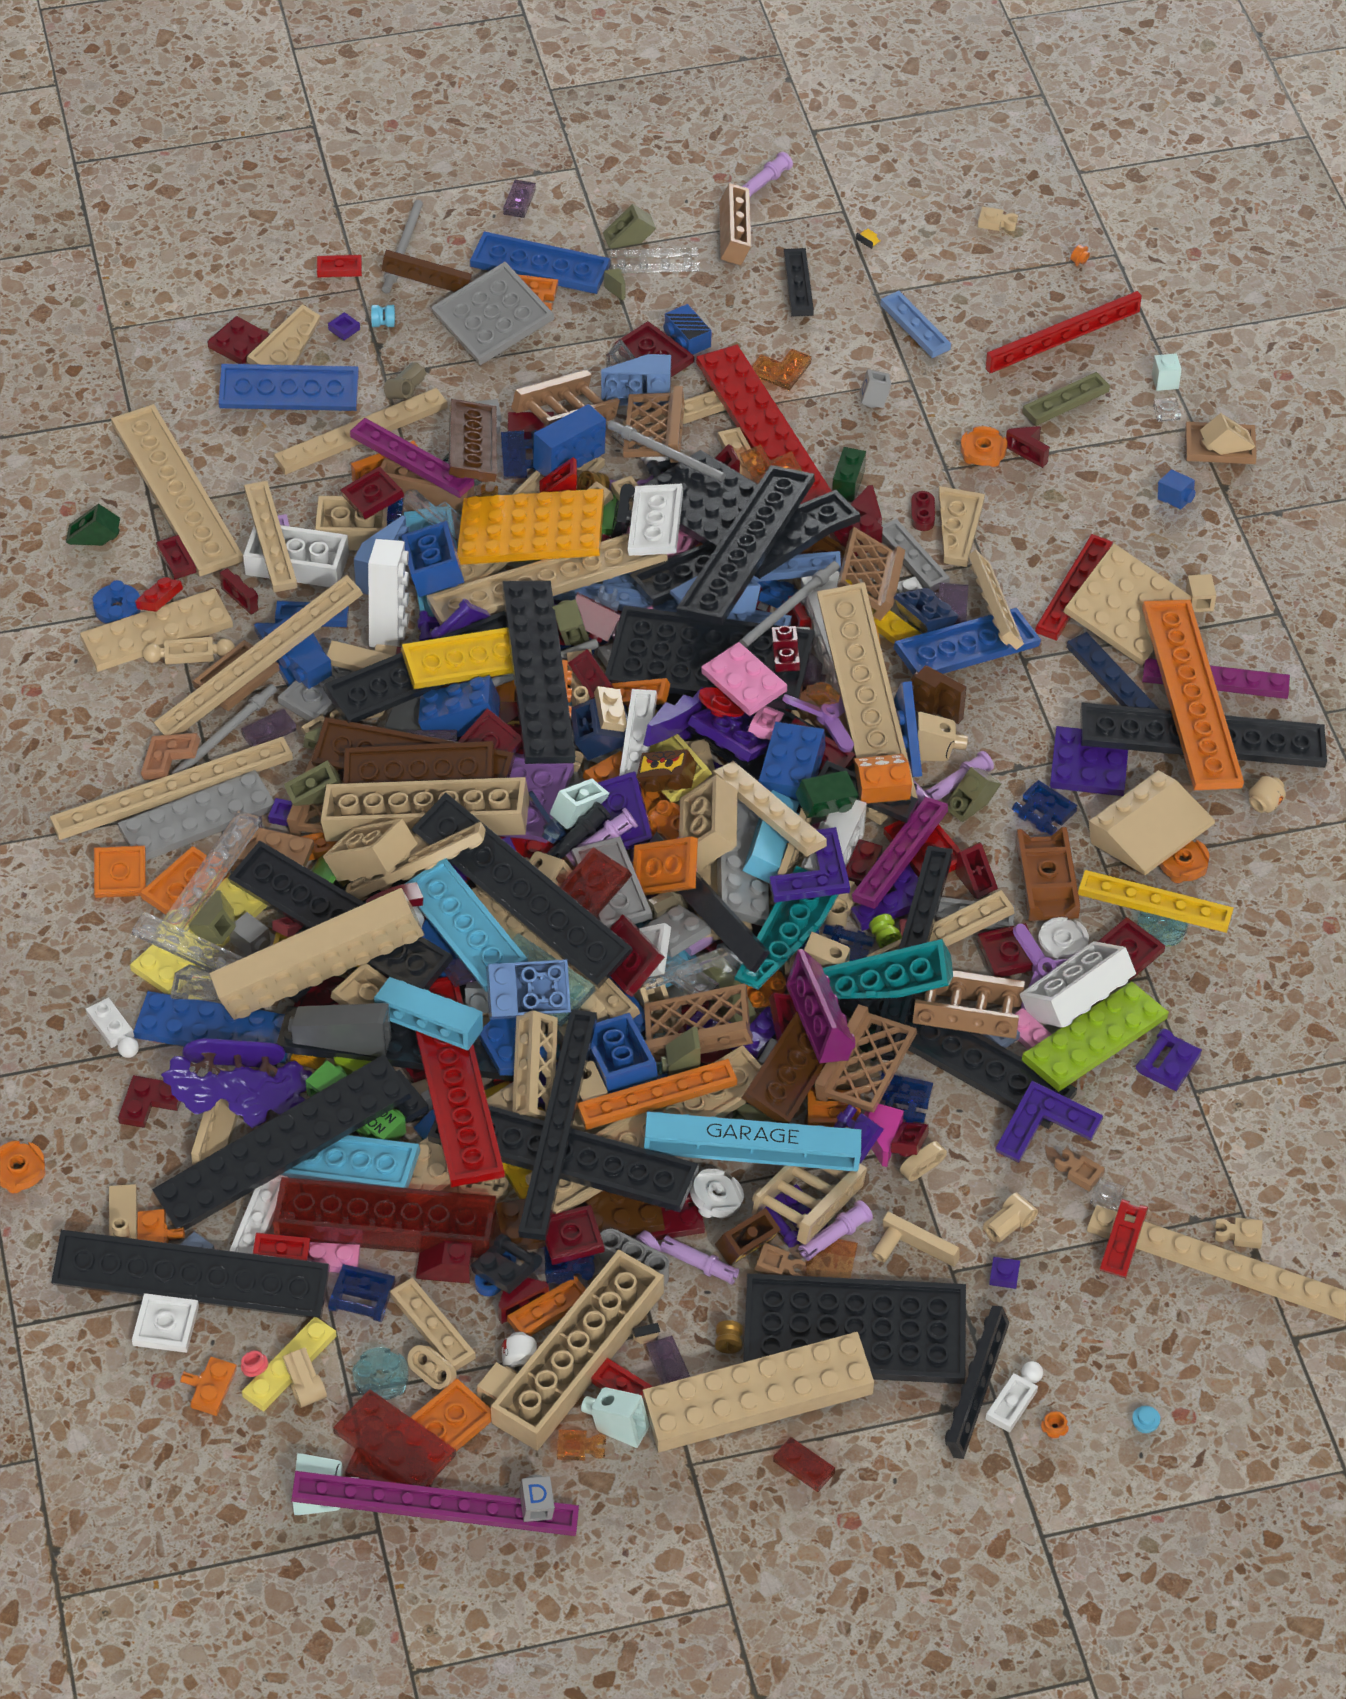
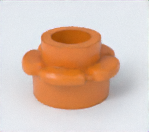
M1079 244L1072 252L1070 260L1075 262L1076 266L1080 263L1084 265L1090 256V253L1087 252L1088 247H1083Z
M1053 1411L1045 1416L1044 1421L1041 1422V1429L1047 1433L1048 1437L1059 1438V1436L1067 1434L1069 1430L1067 1426L1068 1421L1062 1413Z

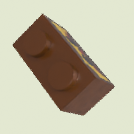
M688 749L646 752L641 755L636 778L646 792L692 788L697 763Z
M764 1208L725 1232L715 1243V1246L728 1265L732 1266L761 1248L764 1242H771L781 1229L769 1211Z

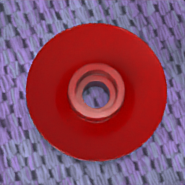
M706 687L699 692L698 697L700 701L717 717H740L745 713L719 688Z

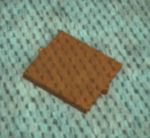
M838 1239L808 1261L805 1276L851 1278L858 1243Z

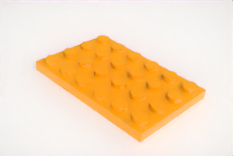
M566 490L560 492L519 493L514 495L464 498L457 550L460 565L600 556L604 490Z

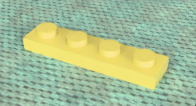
M314 1317L268 1364L267 1369L262 1374L256 1376L242 1390L243 1398L264 1412L292 1383L282 1357L296 1350L306 1348L312 1362L337 1337L336 1330L319 1318Z

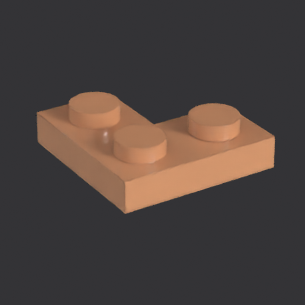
M198 734L152 736L141 771L143 779L153 780L168 776L172 760L195 758L201 740Z

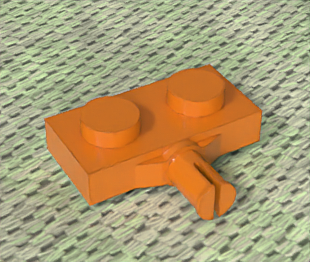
M165 1209L138 1212L137 1239L169 1243V1240L185 1239L184 1227L177 1229L167 1228Z
M210 1357L205 1370L200 1376L184 1371L180 1383L196 1387L195 1394L191 1400V1408L217 1416L237 1371V1365Z

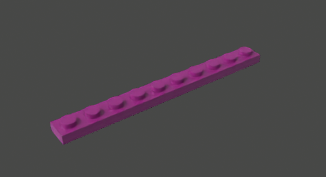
M295 1471L291 1502L569 1536H576L579 1505L554 1502L555 1508L552 1520L523 1522L520 1498Z

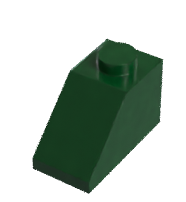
M98 503L69 525L66 543L69 545L103 546L118 536L120 532V517Z

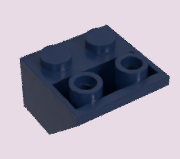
M928 588L898 593L894 596L900 614L922 633L952 626L959 616L951 609L949 604L940 600Z
M595 699L572 707L571 715L575 744L588 761L624 746L626 729L624 732L601 729ZM623 704L627 721L628 707L625 704Z

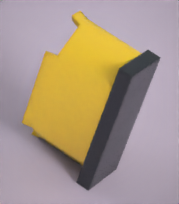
M868 228L864 229L860 234L856 233V240L870 249L881 241L877 238L878 234Z

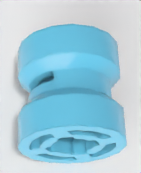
M372 305V327H380L381 325L395 327V306L387 305L386 307H380L379 305Z

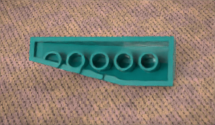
M796 866L793 873L807 872L808 870ZM839 894L776 902L757 936L760 942L770 951V954L756 973L749 971L742 963L734 980L758 990L809 939L811 932L815 933L823 925Z
M943 939L823 968L825 975L829 977L833 994L838 999L899 998L949 986L953 978L951 954Z

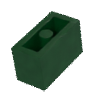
M843 447L833 477L832 491L837 490L848 502H853L856 499L865 472L866 451Z
M847 770L802 779L795 793L806 818L816 816L820 818L830 813L847 812L852 809L858 797V793Z

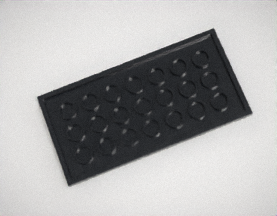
M699 450L689 457L725 473L726 476L722 482L679 462L642 486L682 484L683 498L679 529L714 551L758 484ZM797 508L754 576L761 579L829 535V527Z
M623 606L605 674L611 683L667 678L670 682L668 694L694 697L701 687L717 688L702 674L701 667L738 643L760 623L726 619L723 625L677 616V612ZM772 625L751 643L747 649L787 684V691L766 706L797 711V707L785 703L782 698L784 694L797 699L801 697L814 641V630L796 628L800 671L775 672L772 628L780 626Z
M747 1273L743 1362L858 1332L873 1380L965 1383L966 1284Z

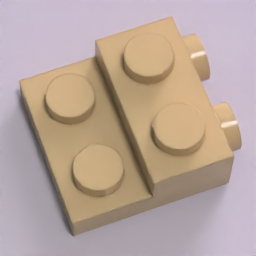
M366 963L357 968L332 991L331 998L340 1005L374 1004V997L387 981V978Z

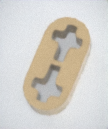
M933 1141L922 1148L917 1155H912L906 1159L900 1168V1172L909 1181H915L939 1165L946 1157L947 1150L939 1142Z
M505 1177L474 1183L471 1188H467V1185L458 1186L461 1196L475 1200L499 1202L504 1200L509 1193L508 1181ZM495 1185L500 1186L498 1188V1191L493 1190L495 1188Z

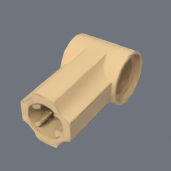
M849 881L850 893L839 894L824 921L828 929L841 931L846 927L847 918L855 904L852 900V893L857 888L855 882Z
M1016 1192L1005 1201L1000 1211L983 1224V1229L989 1239L1000 1243L1018 1227L1025 1228L1030 1225L1036 1218L1038 1209Z
M306 1348L296 1350L282 1357L293 1383L291 1387L294 1397L300 1408L327 1398L324 1384L320 1376L316 1375Z

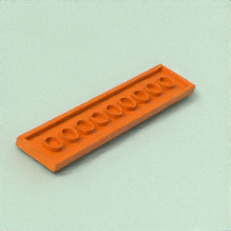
M1191 600L1144 601L1142 610L1194 791L1242 788L1244 784L1243 776Z

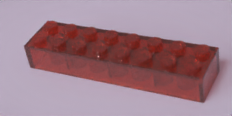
M281 1177L273 1218L274 1235L310 1238V1242L355 1244L360 1245V1248L421 1253L444 1241L466 1242L473 1244V1258H479L493 1243L497 1217L496 1196Z

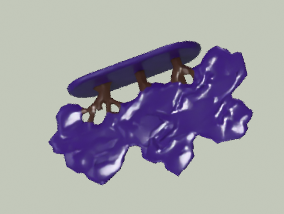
M198 1039L186 1044L182 1050L183 1056H174L170 1060V1069L161 1073L163 1081L171 1086L172 1095L177 1100L183 1102L186 1108L194 1114L209 1111L215 1106L216 1102L220 1099H225L229 1102V1109L236 1115H241L245 1123L254 1128L266 1121L268 1110L272 1109L280 1115L306 1100L300 1096V1093L306 1091L305 1080L313 1073L310 1070H305L303 1065L297 1061H290L283 1067L275 1068L274 1065L281 1062L285 1057L284 1048L278 1044ZM206 1065L209 1066L208 1073L204 1077L197 1075L201 1067L206 1069ZM215 1065L235 1066L232 1071H223ZM195 1066V1070L191 1072L189 1068ZM250 1067H258L259 1070H254ZM212 1068H215L218 1074L212 1073ZM269 1070L274 1071V1077L270 1076Z

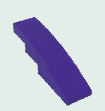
M703 687L699 689L693 698L683 695L676 705L665 702L647 724L643 745L649 747L665 741L689 727L690 717L707 708L698 697Z

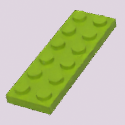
M1131 981L1092 1007L1088 1012L1074 1019L1070 1025L1062 1027L1024 1052L1022 1061L1059 1092L1168 1018L1169 1011Z

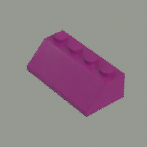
M798 949L786 986L819 1063L848 1061L852 1050L855 1048V1037L850 1033L846 1016L842 1014L838 1005L837 996L833 994L829 977L825 975L820 963L805 950Z

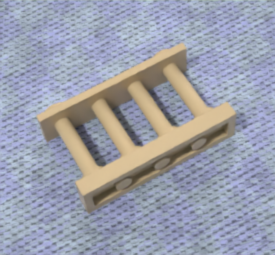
M859 1163L858 1172L822 1169L841 1180L837 1185H830L804 1170L805 1167L785 1165L763 1188L759 1187L752 1197L754 1202L752 1214L755 1215L766 1206L797 1224V1228H799L797 1241L806 1245L863 1187L867 1172L866 1166ZM797 1177L826 1194V1196L822 1200H816L789 1183ZM780 1192H783L812 1210L808 1215L806 1213L802 1215L774 1198Z

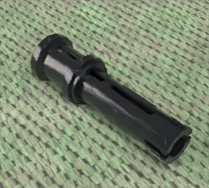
M595 802L593 808L584 817L580 816L578 818L577 825L545 854L563 859L587 835L595 834V829L605 820H610V813L599 802Z

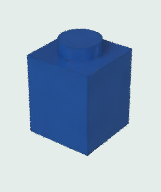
M1171 469L1158 481V500L1181 510L1185 505L1191 503L1195 497V480Z

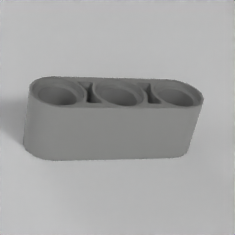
M606 1229L600 1233L605 1252L599 1253V1258L607 1264L619 1249L631 1257H636V1260L652 1269H660L657 1272L664 1275V1286L668 1283L669 1259L665 1254L615 1229Z

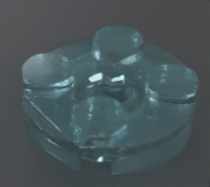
M1140 911L1137 925L1163 943L1165 947L1180 943L1183 940V936L1187 933L1189 925L1186 922ZM1159 921H1166L1167 926L1163 927L1162 924L1157 923Z
M377 1347L364 1352L360 1356V1360L354 1365L352 1371L355 1388L369 1402L390 1400L403 1394L409 1379L408 1365L405 1358L385 1347ZM378 1370L388 1373L384 1378L375 1377Z

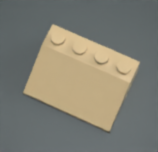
M1158 770L1089 820L1091 844L1146 875L1214 825L1215 820L1177 780Z

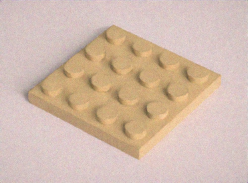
M1114 543L1063 612L1143 666L1145 660L1154 651L1142 610L1143 602L1191 600L1192 598L1189 594Z

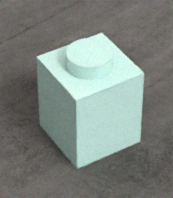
M1177 353L1154 355L1152 378L1156 391L1179 389L1182 369Z

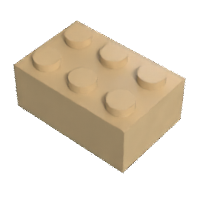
M319 496L315 530L348 535L349 550H359L365 540L390 524V505L364 520L343 496Z
M718 775L710 778L680 798L679 838L690 836L698 838L697 868L699 869L714 862L717 858L730 852L737 846L738 790Z
M403 819L391 820L352 828L323 858L337 881H354L361 877L368 879L378 874L385 876L392 873L399 861L410 856V851L417 845V842Z

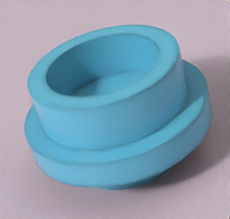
M1150 1406L1138 1407L1132 1416L1133 1425L1142 1433H1151L1156 1430L1161 1420L1158 1411Z

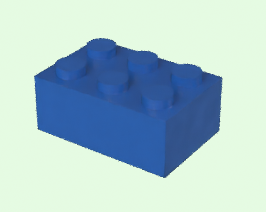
M587 404L535 432L533 467L545 477L573 457L577 460V468L600 457L605 453L606 418L591 405Z
M447 521L402 535V540L405 541V551H409L408 565L419 597L430 595L446 588L456 587L458 584L465 582L455 542Z
M491 676L476 677L471 681L460 684L454 683L448 687L431 690L420 697L418 723L424 736L444 740L461 737L487 708L499 717L500 697Z
M775 722L759 783L770 792L774 790L798 801L795 793L802 779L818 776L826 747L824 729Z
M630 1013L596 1023L588 1061H594L608 1094L658 1079L656 1061Z

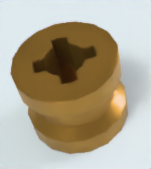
M732 1320L719 1322L716 1325L718 1337L715 1339V1348L719 1352L726 1354L739 1352L742 1349L740 1337L743 1334V1326Z

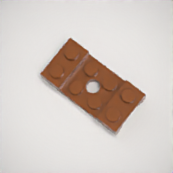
M1061 827L1052 836L1030 837L1022 829H1017L1016 848L1018 861L1021 862L1025 886V904L1028 921L1050 920L1057 917L1079 918L1080 900L1067 827ZM1051 868L1054 872L1045 873L1042 869Z

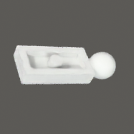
M109 997L86 1008L87 1016L111 1048L118 1045L119 1053L126 1058H131L137 1054L139 1045L133 1038V1029Z
M1030 1361L1025 1363L1021 1369L1022 1377L1013 1373L986 1413L985 1420L1009 1433L1011 1432L1037 1393L1038 1386L1034 1383L1039 1382L1043 1377V1368L1037 1362Z

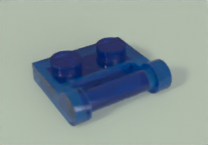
M343 1264L330 1297L328 1309L335 1312L343 1310L373 1317L374 1321L382 1322L390 1299V1291L396 1283L395 1276ZM345 1294L375 1301L377 1304L374 1307L341 1298Z

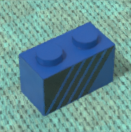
M688 304L665 313L663 328L666 335L670 336L691 354L694 355L711 347L712 330Z

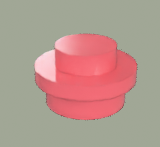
M250 1351L242 1357L241 1370L248 1377L258 1376L267 1369L268 1359L259 1351Z

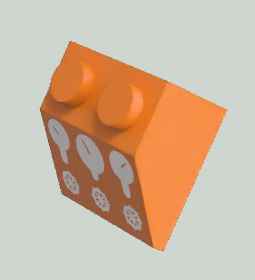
M904 754L854 758L860 801L878 803L910 799L912 780L909 763Z

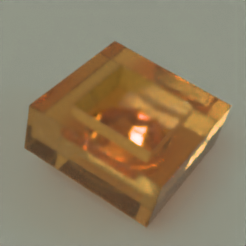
M826 682L807 685L805 695L817 705L839 703L841 695Z

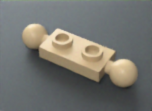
M213 637L164 640V648H160L157 644H148L143 650V657L150 663L158 662L161 657H164L165 665L214 661V654L223 657L235 648V645L229 639H221L217 644H213Z

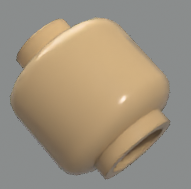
M1263 776L1249 790V803L1260 813L1273 812L1286 798L1284 784L1277 777Z

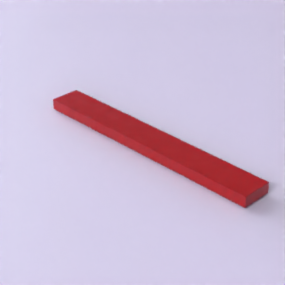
M1138 291L989 351L987 352L985 369L989 374L1139 313L1142 295Z

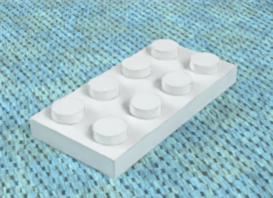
M682 484L635 486L628 542L629 556L677 553L683 498Z

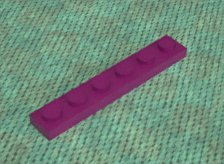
M367 418L361 420L350 430V437L458 498H461L474 486L473 478H457L454 475H449L448 463Z
M1148 658L1145 660L1142 682L1164 685L1157 659ZM1210 665L1217 691L1288 699L1289 674Z
M929 797L923 799L911 815L908 823H905L852 893L853 902L873 909L878 906L948 812L947 803Z

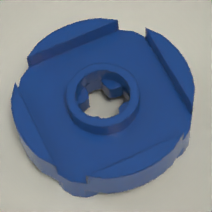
M116 580L111 582L110 585L100 589L92 598L95 616L101 622L108 624L140 613L141 610L137 609L135 600L140 597L138 591L122 581ZM120 602L122 604L120 606L117 604L112 606L114 603Z

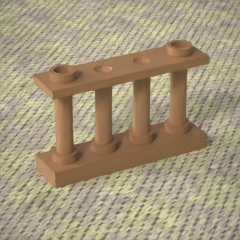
M587 370L516 389L511 409L516 413L531 410L546 427L585 406L576 396L584 395L594 404L591 406L606 418V421L615 419L620 400L615 398L603 401L589 388L592 374ZM566 400L576 410L568 412L558 401ZM541 406H550L558 415L550 417Z
M953 970V978L949 986L920 992L926 993L924 1001L915 1000L913 1023L1016 1039L1019 1015L1012 1014L1013 1007L1021 1008L1022 999L1020 993L1024 991L1025 981ZM936 995L951 997L950 1005L935 1003ZM961 1000L977 1001L976 1009L960 1006ZM987 1003L1003 1005L1002 1013L986 1010Z

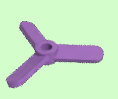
M784 694L782 700L785 703L816 715L817 720L826 726L841 751L850 752L853 750L854 742L838 718L845 712L841 696L831 704H823L820 708Z
M1023 924L1014 926V936L1033 963L1032 970L1034 974L1029 987L1068 960H1053L1045 957L1026 926ZM1043 965L1046 967V972L1043 970ZM1023 1002L1021 1004V1009H1025Z

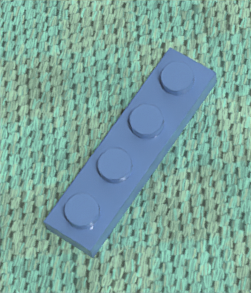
M900 291L881 299V306L931 358L951 350V343Z

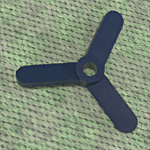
M531 790L529 798L546 823L543 826L545 831L542 837L551 843L559 842L567 833L556 819L550 818Z

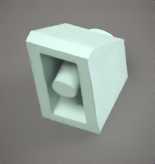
M586 780L560 790L550 815L566 829L577 825L580 816L584 817L593 808L595 802L602 804L609 793L595 780Z

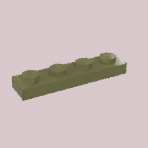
M1095 372L1024 405L1022 413L1037 426L1108 393L1110 385Z

